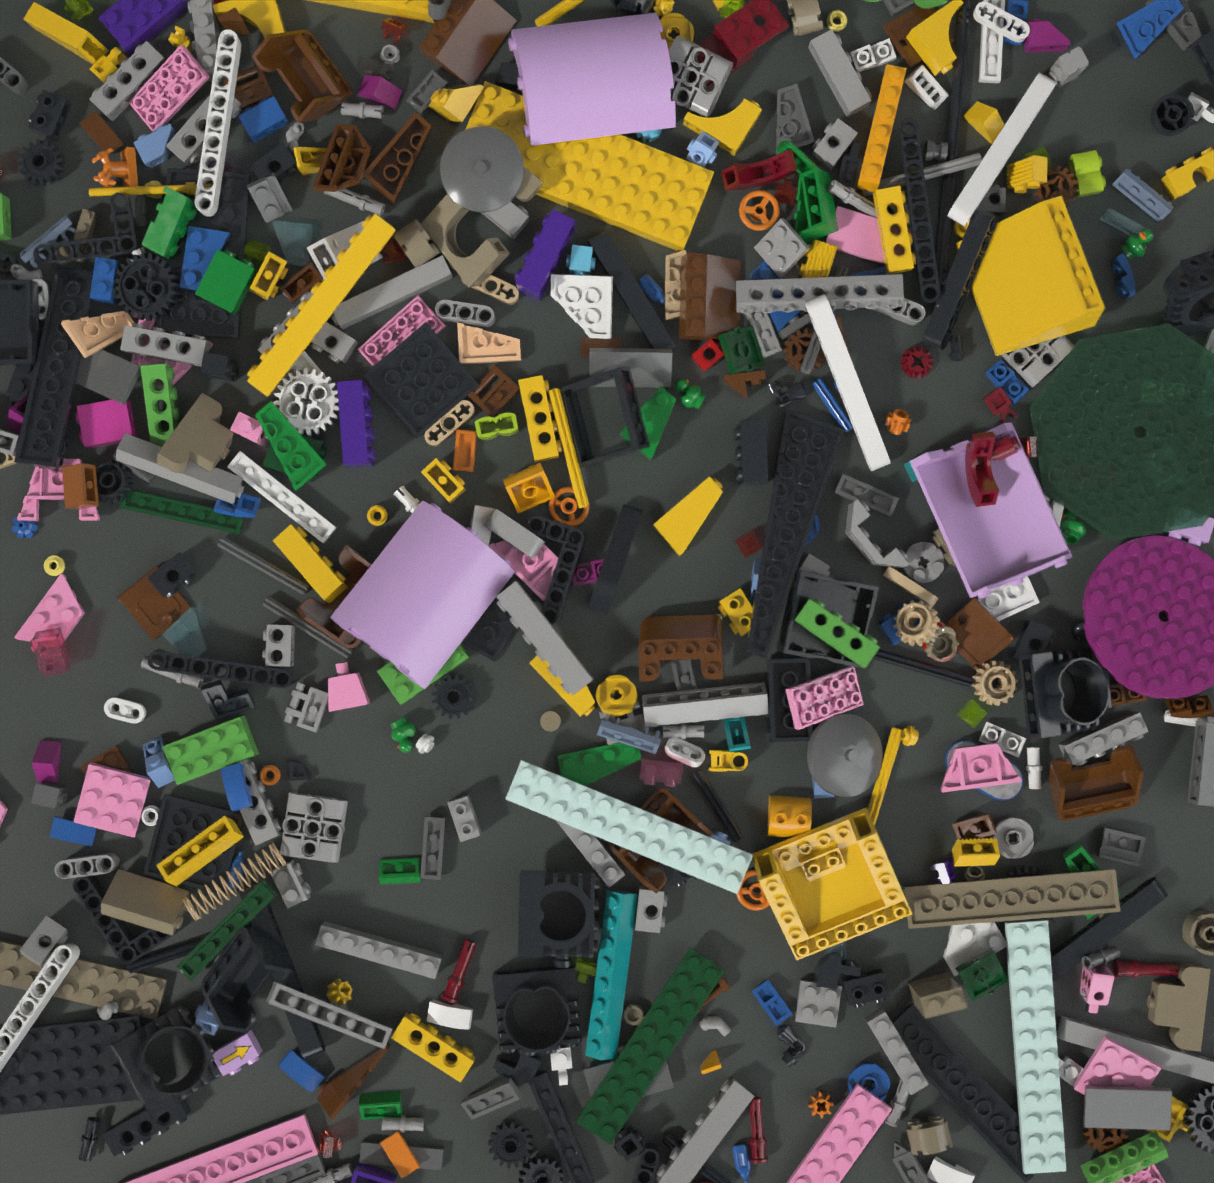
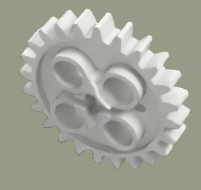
M307 368L304 369V374H301L297 369L295 377L289 373L290 380L287 381L283 378L282 381L285 385L277 386L281 393H274L279 400L273 403L280 407L278 409L296 429L298 428L301 435L304 433V430H306L308 436H311L312 430L318 435L319 428L327 431L325 424L328 423L333 426L331 418L338 419V416L334 414L335 411H339V407L336 406L338 404V398H336L338 391H333L337 385L335 383L329 385L332 379L330 377L324 379L325 373L323 372L317 376L316 369H313L311 374H309ZM311 384H313V388L309 395V387ZM304 385V392L297 395L295 393L296 387ZM323 389L325 391L324 397L316 399V392ZM309 398L312 404H308L306 408L303 402ZM294 405H299V413L292 415L291 408ZM315 409L320 410L318 419L311 418V412ZM306 410V419L303 420L302 417Z

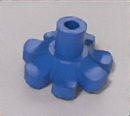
M14 517L12 521L16 525H13L11 529L12 532H17L16 536L22 539L24 536L32 538L34 536L32 531H37L39 526L33 524L36 521H18L17 517Z

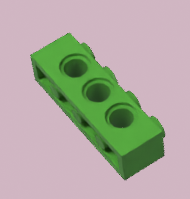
M170 362L140 366L150 442L160 447H163L178 426L177 420H180L179 409L175 406L177 391L175 387L173 388L172 383L174 369L170 367ZM157 379L163 381V390L156 387ZM159 400H164L166 402V410H161L159 408ZM162 420L169 423L170 428L168 431L161 427Z
M1153 1131L1082 1164L1080 1167L1088 1183H1114L1169 1156L1158 1133Z

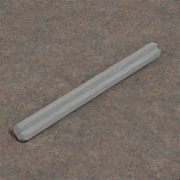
M976 153L924 168L925 180L978 166L982 161L981 155ZM919 169L909 172V174L917 175L919 173ZM904 174L880 180L878 190L905 186ZM861 190L862 195L864 197L873 195L874 193L866 190Z

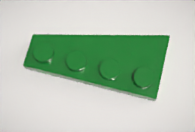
M272 401L255 414L295 491L327 465L323 458Z
M617 742L557 755L562 777L587 786L640 760L641 754L640 749Z

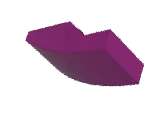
M604 559L579 564L573 580L574 586L596 582Z

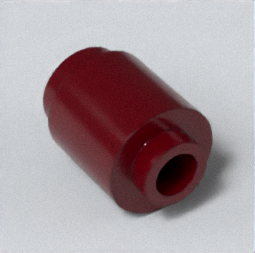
M1007 434L995 440L991 455L992 460L1001 461L1018 453L1017 448L1020 445L1017 438Z

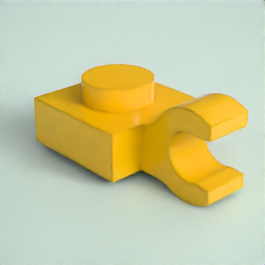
M175 26L176 32L175 34L171 32L168 39L169 42L176 48L184 45L192 54L191 39L185 35L184 29Z
M114 47L107 57L103 54L90 70L105 83L107 77L118 70L116 65H121L127 57L117 47Z

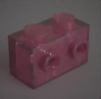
M61 628L35 632L30 641L31 650L36 654V665L38 670H41L43 677L67 673L72 663Z
M642 757L639 778L644 780L643 784L656 785V782H664V786L676 787V784H681L683 763L680 761Z

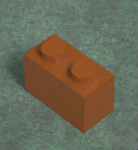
M80 463L62 467L65 508L81 510L99 506L95 465Z

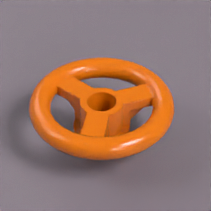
M755 190L748 193L742 199L739 206V215L742 222L748 228L756 231L772 227L777 222L780 214L777 199L771 193L763 190ZM757 196L764 197L760 204H756L753 207L746 206L750 199ZM769 201L774 208V213L770 220L766 217L767 210L765 208ZM761 209L763 213L757 214L755 210ZM745 213H749L754 221H761L762 224L758 225L752 223L748 220Z
M573 487L560 488L554 493L555 498L549 501L551 517L555 521L571 526L581 524L588 516L590 506L584 507L580 517L575 519L574 512L577 509L576 498H565L563 501L557 500L564 493H574ZM567 503L573 504L571 510L565 508ZM555 506L561 507V510L568 514L569 521H565L557 515Z
M756 869L749 870L744 876L738 894H736L737 898L744 907L750 910L765 909L770 904L758 879L750 887L742 888L747 878L757 876ZM755 887L760 888L758 894L753 893ZM743 894H749L752 899L760 900L761 904L749 903Z

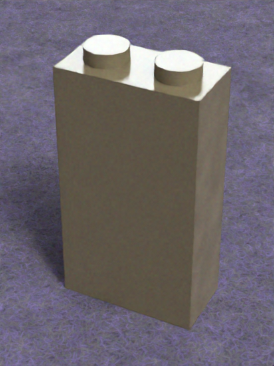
M118 869L101 902V913L173 936L176 928L180 929L182 925L184 911L188 912L183 898L187 897L189 899V891Z
M947 972L907 982L912 1003L925 1018L967 1008L962 987Z

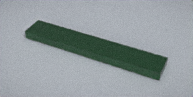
M135 490L126 492L127 499L122 497L120 506L122 509L240 535L242 533L245 517L214 512L213 507Z
M264 880L260 881L176 967L192 981L227 946L237 930L241 927H246L278 894Z

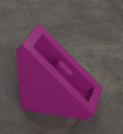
M365 75L357 95L396 110L403 91L383 77Z
M40 740L32 760L36 781L58 783L62 742Z

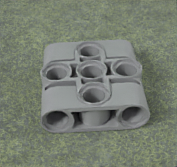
M677 36L669 50L671 66L675 62L679 66L678 72L672 73L674 88H670L671 101H675L677 105L708 118L730 74L733 62ZM704 52L706 58L700 64L697 57L699 53ZM694 71L697 78L695 82L691 83L689 74ZM710 80L715 84L714 90L711 92L707 90V83ZM683 91H686L688 94V99L685 102H682L680 99Z
M1064 335L1058 337L1050 345L1048 343L1051 340L1036 344V350L1028 346L1012 351L1009 355L1005 353L1001 356L1006 360L1007 365L1011 369L1016 370L1031 387H1034L1075 346ZM1015 354L1021 356V364L1014 361ZM1043 355H1047L1050 358V365L1043 362ZM1031 360L1032 362L1022 371L1021 369Z
M289 792L286 816L283 821L280 854L338 863L342 837L345 831L344 824L348 800ZM317 801L321 804L322 809L320 812L313 810V802ZM290 819H295L298 822L297 829H292L289 826ZM311 822L318 824V832L310 830L309 825ZM331 825L338 827V835L330 833L329 828ZM307 843L315 845L316 850L314 853L306 849Z

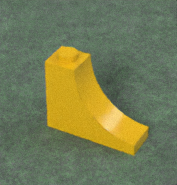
M229 0L213 5L217 17L236 8L243 21L255 26L263 34L264 39L271 34L286 32L277 0Z
M962 0L951 1L914 27L906 37L934 76L941 72L944 75L953 68L952 63L957 58L949 41V25L953 14L964 3Z
M744 98L737 108L720 117L706 118L688 112L684 117L683 125L699 135L702 131L706 132L720 141L718 144L720 148L735 156L759 118L762 109L759 108V104L755 101H748Z

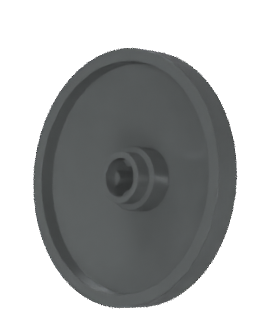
M478 126L458 133L448 143L441 158L440 175L446 192L457 204L474 212H492L506 206L519 192L524 178V162L517 145L508 135L495 128Z
M838 714L822 721L812 733L807 749L808 767L814 781L827 793L841 797L859 795L872 786L881 770L883 750L880 738L874 727L862 717L853 714Z

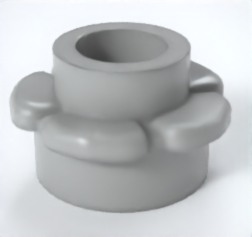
M386 45L380 52L381 60H384V63L387 65L397 63L400 59V51L396 46Z

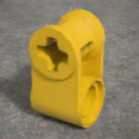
M709 750L711 754V767H709V771H741L748 765V758L741 751ZM740 755L744 757L745 761L742 766L733 764L735 756ZM717 756H719V765H717Z

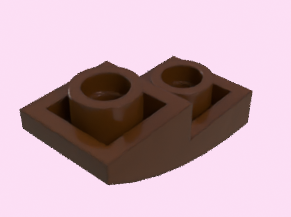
M96 111L79 123L102 151L109 148L115 151L123 145L121 140Z
M1121 683L1109 685L1112 706L1147 701L1146 696L1126 688Z
M1208 695L1190 699L1187 697L1178 699L1165 698L1171 717L1201 718L1213 716V709Z

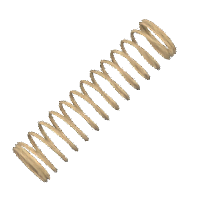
M274 843L269 845L276 864L265 850L262 849L270 870L256 853L255 858L262 873L250 858L247 859L256 879L242 862L240 863L249 884L237 868H233L242 888L231 874L226 871L235 893L225 880L219 876L228 897L222 892L216 882L212 880L221 902L205 884L214 907L198 889L207 911L200 905L193 894L190 895L198 909L199 915L187 897L183 898V902L194 920L197 921L202 918L199 907L204 913L209 914L206 902L214 910L216 909L214 899L220 905H223L220 893L230 901L227 888L234 896L238 895L235 885L244 892L245 889L241 879L247 886L252 887L248 874L258 883L259 879L254 868L263 878H266L262 865L270 874H273L268 859L277 869H280L276 859L277 856L280 863L285 866L286 862Z

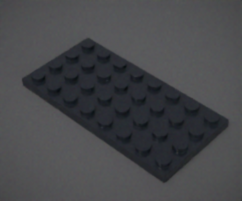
M168 168L166 185H185L186 182H195L197 184L199 170ZM223 172L217 212L213 216L207 217L197 209L195 217L189 220L186 226L187 232L185 236L180 238L177 243L178 248L174 256H170L169 260L163 257V261L170 262L168 267L175 268L172 275H177L178 278L174 280V283L180 284L188 226L231 233L222 248V252L226 249L236 255L235 259L241 262L245 259L250 196L247 185L251 182L250 174ZM208 181L206 184H212L213 186L214 181ZM180 193L188 197L191 201L195 203L196 195H187L186 193ZM205 201L202 204V209L209 208L211 201ZM161 285L159 286V294L162 292ZM179 286L175 288V291L180 294L173 296L177 303L171 302L170 305L173 309H165L167 315L160 314V319H157L156 327L164 329L165 333L172 334L173 331L185 333V335L239 339L241 307L237 314L234 315L195 294L196 291L182 289Z
M142 1014L113 1017L108 1020L95 1019L32 1026L0 1072V1115L140 1100L110 1045L143 1026ZM6 1036L5 1042L9 1045L10 1039ZM145 1049L144 1061L147 1063V1055Z

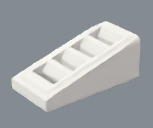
M924 65L917 67L904 80L933 110L949 96ZM920 75L922 78L917 82L915 79ZM926 81L927 84L922 88L921 85ZM932 87L933 90L927 94L926 92ZM936 93H939L940 95L933 101L931 98Z

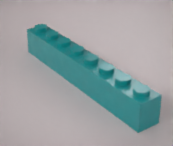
M607 890L585 1053L586 1056L601 1061L617 1058L638 893L626 890Z

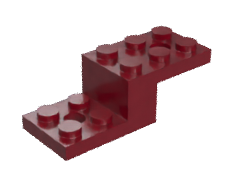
M752 0L716 24L713 34L697 45L733 62L730 71L732 73L752 59L754 50L786 30L789 25L772 0ZM756 17H763L766 23L758 26L755 24L754 19ZM704 52L699 53L697 57L700 64L706 58ZM693 71L689 75L695 82L697 75ZM712 80L707 83V89L714 85Z

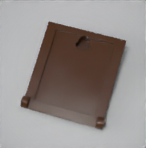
M916 6L882 26L894 44L895 50L899 52L908 68L923 60L906 37L914 27L936 13L935 8L925 9ZM949 31V41L951 45L954 44L956 40Z
M158 565L117 597L153 641L192 610V607L179 592L170 598L168 596L163 598L150 583L147 576L160 567Z
M975 597L944 624L956 631V638L959 642L957 651L972 665L975 671L977 668L981 669L982 663H988L1015 639L1014 635Z

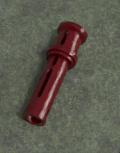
M465 939L454 972L447 978L446 990L440 997L448 1002L457 1004L459 1001L457 999L459 992L465 985L463 979L477 946V943L474 941L470 949H468L471 940Z
M1114 959L1113 974L1115 978H1120L1121 976L1137 978L1140 975L1178 976L1179 973L1175 971L1179 970L1177 963H1139L1136 959L1131 961Z
M754 1097L749 1103L751 1121L749 1144L751 1145L752 1153L750 1162L759 1164L768 1162L765 1147L767 1139L764 1137L762 1098Z

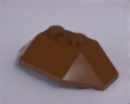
M336 124L312 187L313 190L335 192L361 183L372 149L356 125Z

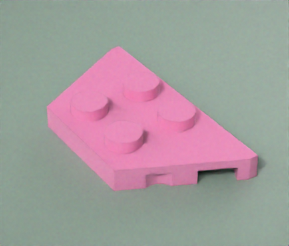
M505 540L490 544L489 547L498 556H503L511 562L509 566L519 578L545 602L558 557L545 544H543L534 559Z
M60 574L14 638L54 646H61L85 614L81 604L77 601L75 592L71 590L67 582L66 575Z
M997 743L954 748L941 786V792L1022 781Z

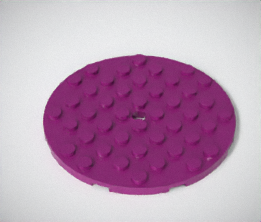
M1166 536L1136 538L1109 552L1097 564L1090 575L1082 604L1085 634L1095 657L1102 667H1106L1115 677V680L1126 688L1144 696L1157 699L1188 697L1211 687L1214 684V560L1198 547ZM1164 611L1168 620L1162 622L1159 619V612Z

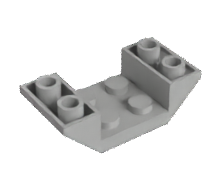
M856 499L848 505L845 533L870 565L893 568L907 567L909 565L907 559L909 558L902 549L894 548L881 556L883 552L879 546L869 541L868 537L870 536L863 527H858L861 522L870 516L868 513L870 509L864 501L859 502Z

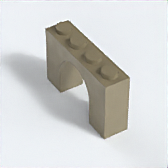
M447 194L421 225L437 245L439 252L447 258L449 265L460 275L462 282L468 287L480 286L510 253L498 237L486 239L471 256L464 253L456 240V228L459 221L469 210L457 204Z

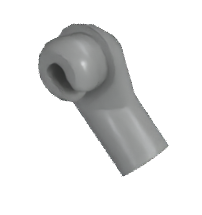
M293 123L286 132L290 153H294V147H299L298 139L305 129L303 123Z
M14 264L10 268L11 274L18 280L43 279L40 269L28 271L19 264Z
M107 1002L103 1007H98L97 1009L98 1015L103 1020L110 1019L112 1013L119 1011L117 1002Z
M706 1016L700 1022L701 1029L705 1031L717 1029L723 1036H726L731 1031L730 1027L719 1016Z

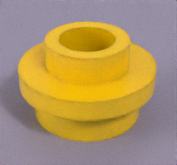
M375 505L368 510L367 519L372 525L380 526L387 521L388 513L384 507ZM376 512L381 513V518L378 520L374 518Z
M910 725L903 729L901 740L905 746L916 744L919 737L918 730Z

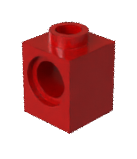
M710 339L694 352L691 358L705 373L720 361L724 354L721 344ZM711 350L714 352L715 357L711 360L706 359L704 352Z

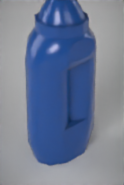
M644 275L638 281L641 289L652 301L664 304L665 307L663 289L651 276Z
M239 851V855L232 861L229 871L239 886L240 881L233 868L236 867L243 876L244 871L240 864L241 862L244 864L242 851ZM228 878V879H227V884H228V886H229L232 890H234V888H233V886H232V884H231V882H230V880H229V878Z
M746 1143L735 1144L732 1148L735 1168L744 1179V1183H748L751 1170L748 1147Z

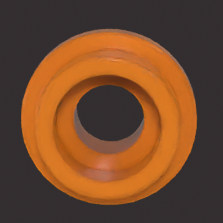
M266 765L261 769L259 776L265 785H274L279 781L281 774L276 766ZM268 771L273 772L274 777L272 779L267 777Z

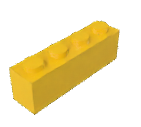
M290 524L273 542L322 599L331 603L348 588L344 583L346 578L339 571L335 572L331 568L333 563L326 556L322 557L318 553L320 548L313 541L309 542L305 538L307 533L300 526L296 528Z
M223 816L160 862L157 867L167 883L178 886L244 836L234 820Z

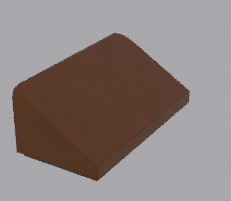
M236 8L218 16L225 30H232L236 35L251 34Z
M310 262L279 289L294 304L307 291H310L317 282H321L323 277Z
M581 337V358H590V348H622V338Z

